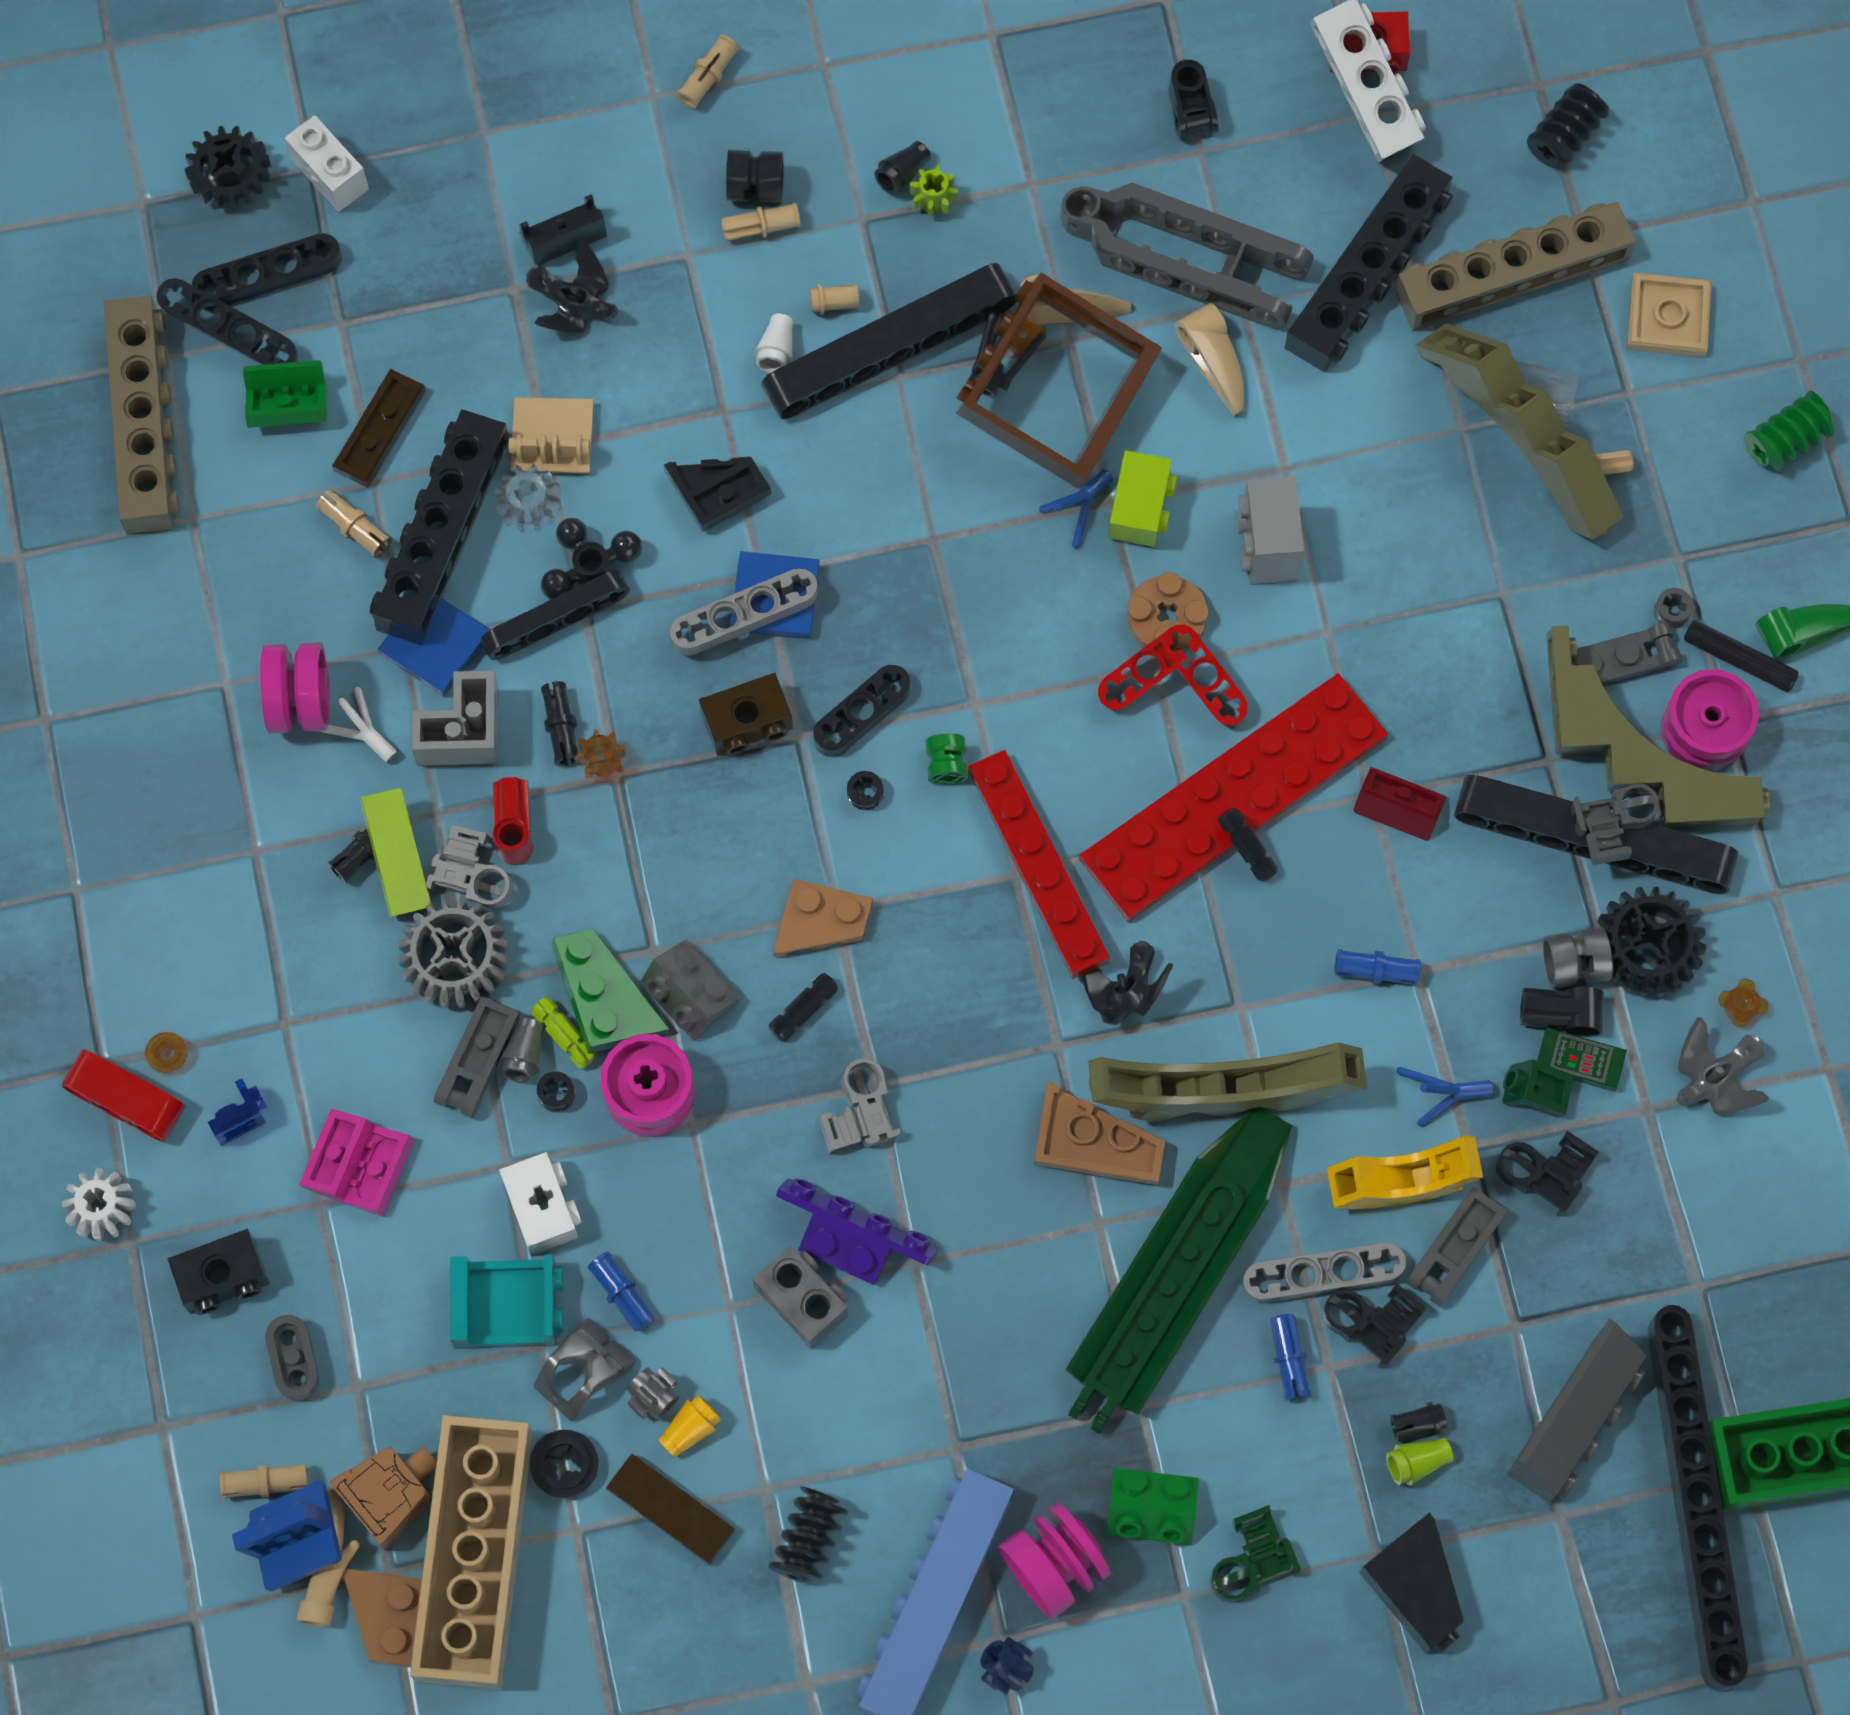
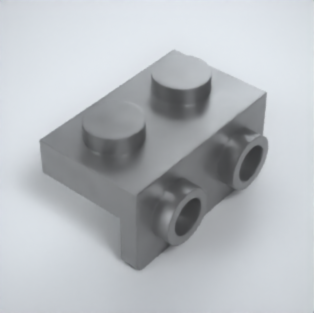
M687 939L654 958L641 980V985L646 989L650 997L660 1004L692 1040L701 1037L709 1023L735 1008L741 999V996Z

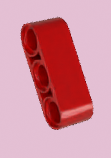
M82 1049L61 1083V1087L77 1098L163 1143L186 1108L184 1103L169 1093L85 1049Z

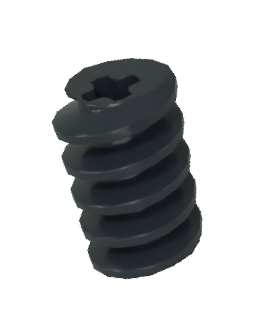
M1574 83L1565 90L1562 98L1556 101L1554 108L1547 112L1545 119L1539 122L1536 130L1530 133L1526 141L1528 148L1540 162L1548 167H1558L1559 161L1564 163L1571 162L1574 158L1573 152H1578L1582 149V140L1587 141L1591 138V129L1596 130L1600 127V118L1608 117L1610 113L1608 105L1595 91L1586 85Z
M800 1486L802 1492L808 1497L795 1498L794 1506L802 1513L789 1514L787 1521L795 1529H786L781 1533L782 1539L790 1546L780 1545L776 1546L775 1554L784 1562H771L768 1567L773 1572L790 1580L808 1584L809 1579H822L824 1576L814 1567L815 1563H829L830 1559L820 1551L821 1547H835L836 1542L827 1535L828 1530L841 1531L842 1526L833 1519L834 1514L847 1515L848 1510L837 1499L817 1490Z

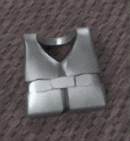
M590 1318L584 1319L575 1328L574 1332H571L547 1358L533 1385L542 1396L573 1422L580 1417L592 1395L616 1381L619 1374L623 1376L636 1363L635 1358L614 1340L609 1342L610 1336ZM566 1364L583 1366L585 1373L583 1387L569 1401L561 1399L553 1389L557 1367Z

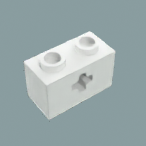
M316 115L284 137L290 159L338 212L369 190L363 167Z
M545 1152L499 1169L531 1256L578 1238L574 1226L581 1224L582 1221L574 1200L568 1202L564 1200L560 1188L568 1184L559 1161L551 1164L548 1154ZM545 1195L549 1208L541 1211L537 1197Z

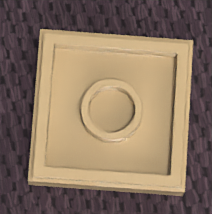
M1633 272L1630 288L1626 350L1705 358L1708 349L1712 280Z

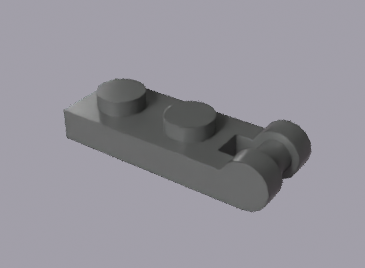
M1661 623L1652 626L1648 630L1577 648L1576 662H1571L1572 666L1594 664L1602 685L1606 686L1675 667L1682 662L1679 649L1674 648L1670 638L1673 637V632L1670 624ZM1656 645L1658 654L1648 657L1645 647Z
M481 996L436 1091L434 1103L443 1107L452 1105L461 1109L460 1114L472 1119L475 1117L481 1105L482 1097L520 1019L519 1011ZM459 1079L471 1083L467 1094L456 1090Z
M1472 1187L1405 1283L1415 1290L1418 1287L1432 1296L1430 1301L1441 1307L1505 1217L1508 1210L1475 1187ZM1434 1264L1448 1273L1442 1282L1428 1274Z

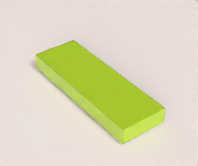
M397 788L359 798L390 918L427 909L426 906L431 901L402 789Z

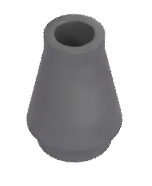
M530 1018L519 1019L517 1028L499 1060V1064L502 1066L501 1074L505 1078L514 1082L529 1083L533 1081L534 1075L540 1072V1045L543 1025L539 1021Z

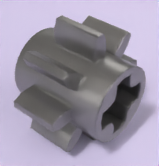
M649 1367L645 1368L631 1381L626 1389L633 1396L628 1401L629 1407L642 1420L649 1414H652L659 1420L679 1399V1396L673 1391L678 1385L677 1380L663 1367L656 1374Z

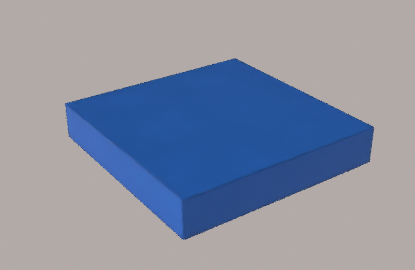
M740 551L734 594L798 568L811 572L818 583L820 559ZM800 582L793 583L792 592L797 591L800 596L806 595L807 586H802ZM781 588L776 589L779 593L781 605L786 604L785 595L782 596ZM765 595L757 596L751 603L753 610L758 613H766L774 606V601ZM815 602L806 609L749 633L810 639ZM731 613L730 627L737 621L734 613Z
M441 598L422 645L388 635L377 650L381 656L444 697L453 685V672L466 669L483 647L480 640L490 629Z

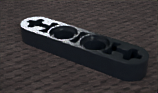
M325 233L315 234L204 269L196 274L192 285L208 294L206 284L213 283L216 293L211 296L229 305L328 274L336 270L341 264L342 252L338 241L332 235ZM325 247L329 258L321 260L318 249ZM304 252L309 262V265L305 267L301 253ZM290 257L296 260V267L289 273H280L275 269L276 263L282 258ZM246 269H253L259 273L258 280L251 285H243L238 282L239 274ZM230 276L234 289L229 290L225 277ZM199 296L195 297L197 301L201 298ZM207 306V307H205V308L215 309V308H218V307H216V306Z
M170 278L162 282L158 287L156 293L157 301L166 313L260 365L275 364L272 363L274 357L263 348H261L259 356L254 354L261 347L264 334L270 335L265 340L270 346L279 349L282 344L286 345L285 351L289 358L286 361L279 359L276 364L297 362L298 350L289 338L184 280ZM179 288H182L181 294L192 303L195 302L196 296L201 297L194 304L190 318L185 316L190 311L186 306L178 302L173 307L169 306L171 301L166 297L169 290L176 292ZM207 306H216L221 311L220 321L212 327L204 326L200 322V313ZM247 324L252 326L256 333L254 341L246 346L238 345L234 340L235 330L241 325Z
M609 571L492 628L482 636L480 642L491 660L505 658L621 601L627 596L630 588L620 571Z

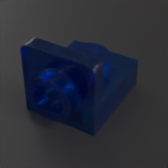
M242 1078L235 1081V1084L245 1102L239 1106L234 1103L221 1108L215 1113V1118L208 1121L214 1136L221 1146L266 1123L260 1111L265 1109L267 1105L257 1086L254 1085L248 1089Z

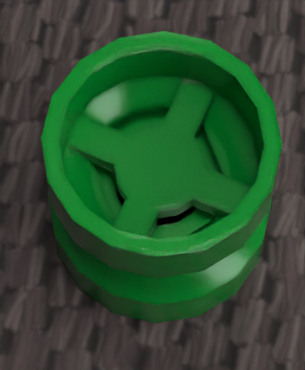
M945 733L933 735L925 740L926 754L931 758V764L927 767L928 781L930 783L953 785L968 779L967 764L963 762V754L966 752L964 736Z

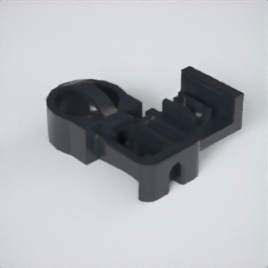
M1569 1131L1565 1133L1558 1144L1562 1147L1556 1157L1550 1155L1548 1160L1525 1142L1508 1144L1502 1150L1497 1160L1499 1177L1506 1184L1517 1188L1522 1193H1525L1529 1188L1559 1208L1556 1216H1563L1582 1189L1580 1179L1599 1153V1151ZM1567 1144L1568 1146H1570L1571 1148H1573L1574 1150H1576L1577 1152H1579L1580 1154H1582V1155L1585 1156V1157H1584V1158L1581 1157L1580 1155H1578L1577 1153H1575L1574 1151H1572L1571 1149H1569V1148L1566 1147L1565 1145ZM1514 1151L1526 1153L1531 1158L1532 1163ZM1506 1157L1516 1162L1531 1175L1525 1178L1511 1176L1505 1170L1503 1158ZM1546 1161H1549V1164L1545 1167ZM1576 1179V1180L1578 1181V1183H1577V1185L1574 1187V1186L1572 1185V1183H1573L1574 1180Z
M1397 1283L1387 1295L1391 1300L1383 1309L1378 1306L1373 1317L1370 1316L1373 1314L1374 1309L1358 1293L1346 1289L1334 1292L1329 1296L1323 1309L1325 1324L1331 1331L1339 1334L1347 1342L1352 1337L1355 1338L1381 1360L1378 1368L1381 1369L1385 1368L1403 1348L1406 1342L1405 1334L1426 1309L1424 1305ZM1396 1296L1412 1311L1409 1312L1404 1306H1402L1398 1301H1396L1394 1297ZM1340 1298L1350 1299L1355 1302L1361 1315ZM1332 1303L1338 1307L1355 1324L1348 1327L1336 1324L1330 1317V1304ZM1400 1333L1403 1334L1400 1340L1396 1338Z

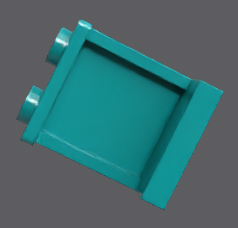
M544 1254V1259L469 1261L468 1256H450V1341L453 1347L460 1349L555 1346L556 1333L564 1332L563 1307H556V1291H563L564 1288L563 1266H556L553 1254Z

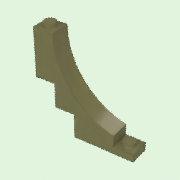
M1447 323L1416 344L1421 358L1442 365L1449 382L1476 402L1516 444L1548 488L1571 531L1593 540L1607 534L1611 530L1612 525L1623 518L1622 512L1588 439L1565 431L1548 392L1525 383L1508 344Z
M1551 627L1546 634L1555 754L1604 752L1607 792L1625 788L1632 784H1644L1651 789H1656L1659 799V826L1674 829L1758 824L1765 818V812H1769L1770 796L1768 788H1762V777H1744L1715 773L1697 768L1659 749L1642 736L1617 709L1603 687L1594 664L1572 666L1571 662H1576L1577 643L1575 637H1569V627Z

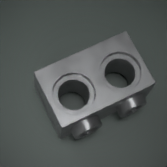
M789 1246L753 1278V1284L758 1293L801 1340L812 1349L848 1317V1307L845 1303L849 1299L836 1283L831 1281L827 1285L818 1276L817 1272L820 1270V1267L806 1251L803 1250L798 1254L792 1246ZM785 1271H795L800 1274L802 1279L796 1287L785 1288L778 1283L780 1275ZM816 1301L824 1302L830 1307V1311L822 1319H813L806 1313L807 1307L811 1303Z

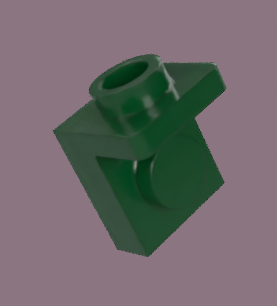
M1534 1059L1513 1064L1510 1066L1503 1081L1505 1091L1502 1103L1508 1106L1525 1104L1555 1117L1564 1116L1567 1112L1574 1076Z

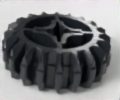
M1658 886L1653 887L1650 896L1646 895L1642 887L1636 888L1634 898L1626 891L1621 893L1619 903L1610 901L1606 907L1608 914H1601L1597 921L1604 928L1609 940L1612 966L1615 970L1612 974L1611 983H1616L1620 978H1623L1627 981L1624 985L1625 992H1630L1634 985L1640 986L1639 993L1641 997H1646L1651 987H1653L1658 997L1665 994L1666 985L1673 992L1678 991L1681 987V980L1689 983L1694 977L1692 970L1700 969L1703 961L1699 955H1703L1707 949L1706 944L1699 941L1706 934L1705 928L1693 927L1700 919L1699 913L1687 915L1685 912L1690 905L1689 901L1685 900L1678 906L1673 902L1676 898L1674 891L1669 892L1666 899L1661 898ZM1648 914L1658 916L1667 922L1657 923L1651 920ZM1628 919L1631 924L1630 932L1633 939L1628 942L1626 947L1621 949L1618 940V928L1622 922ZM1679 935L1682 947L1681 958L1675 964H1672L1669 959L1671 953L1668 950L1667 944L1671 942L1674 936ZM1644 937L1648 941L1659 939L1656 946H1654V944L1652 943L1641 944ZM1633 961H1645L1652 969L1640 967L1634 964Z

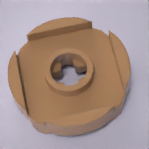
M1166 572L1160 576L1150 578L1140 584L1131 595L1127 609L1129 631L1133 639L1142 648L1175 625H1187L1202 638L1208 617L1206 600L1193 583L1180 578L1176 573ZM1163 607L1167 609L1173 608L1176 611L1174 616L1177 620L1173 623L1168 619L1161 622L1158 620L1160 616L1159 609ZM1176 631L1171 635L1174 642L1169 647L1173 652L1181 650L1184 653L1190 650L1188 642L1192 639L1190 634L1180 635Z

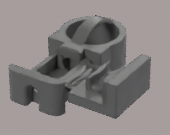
M1632 784L1625 788L1614 789L1611 795L1612 798L1581 804L1578 796L1574 798L1571 805V813L1573 817L1576 816V833L1580 837H1586L1592 865L1630 858L1632 854L1631 847H1622L1619 835H1623V830L1641 829L1646 827L1654 820L1659 809V799L1656 792L1649 786ZM1631 794H1639V795H1641V797L1631 798V799L1622 801V800H1624L1627 796H1629V795H1631ZM1651 804L1652 813L1645 818H1634L1625 812V809L1639 805Z

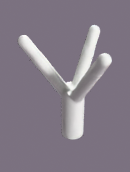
M355 687L354 694L361 717L344 698H339L338 704L360 731L328 725L326 731L320 732L363 740L378 756L388 763L398 751L373 728L360 687Z

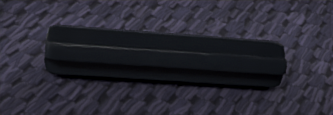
M1693 620L1684 635V640L1687 643L1786 692L1793 688L1799 676V672L1796 669L1697 620Z

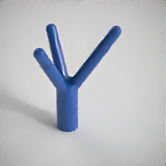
M1102 469L1078 492L1039 507V511L1041 513L1054 509L1061 511L1081 502L1082 506L1072 543L1073 548L1077 549L1080 547L1091 501L1110 485L1114 478L1108 470Z
M1398 1067L1396 1070L1397 1074L1425 1083L1420 1086L1422 1092L1449 1095L1417 1121L1420 1127L1425 1126L1457 1100L1491 1097L1493 1094L1490 1080L1453 1084L1404 1067Z

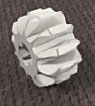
M101 1168L96 1169L93 1180H90L84 1172L80 1173L79 1180L83 1184L79 1188L69 1184L66 1188L74 1198L62 1201V1207L70 1211L65 1221L69 1226H77L76 1232L82 1238L92 1231L93 1238L96 1241H102L106 1229L113 1237H118L119 1230L115 1225L118 1222L123 1225H130L131 1219L124 1212L136 1208L134 1200L127 1198L133 1191L128 1183L120 1184L121 1176L116 1172H113L106 1178L105 1172ZM103 1198L107 1203L101 1211L96 1207L95 1212L91 1207L92 1203L96 1199L101 1203Z

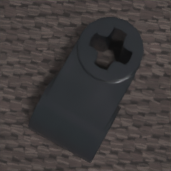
M1192 59L1179 61L1172 69L1169 85V96L1178 138L1184 139L1187 134L1209 130L1211 133H1217V111L1214 100L1211 98L1204 67ZM1190 80L1193 81L1196 85L1193 87H1184L1179 83V81Z

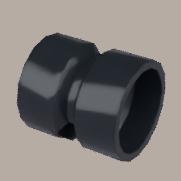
M728 150L726 165L727 201L749 202L752 196H757L760 202L782 203L784 180L783 152L761 151L758 157H753L752 153L748 150Z

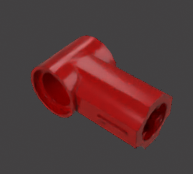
M503 777L493 782L494 828L492 835L501 860L507 864L518 865L527 861L533 852L530 827L529 782L517 777ZM519 835L523 837L517 845L507 846L503 844L509 836Z

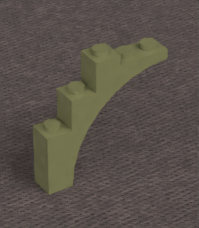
M1340 1042L1283 1055L1216 1063H1142L1105 1057L1088 1061L1090 1074L1089 1088L1092 1094V1102L1130 1110L1131 1118L1154 1123L1193 1112L1223 1117L1259 1106L1286 1112L1367 1089L1362 1048Z

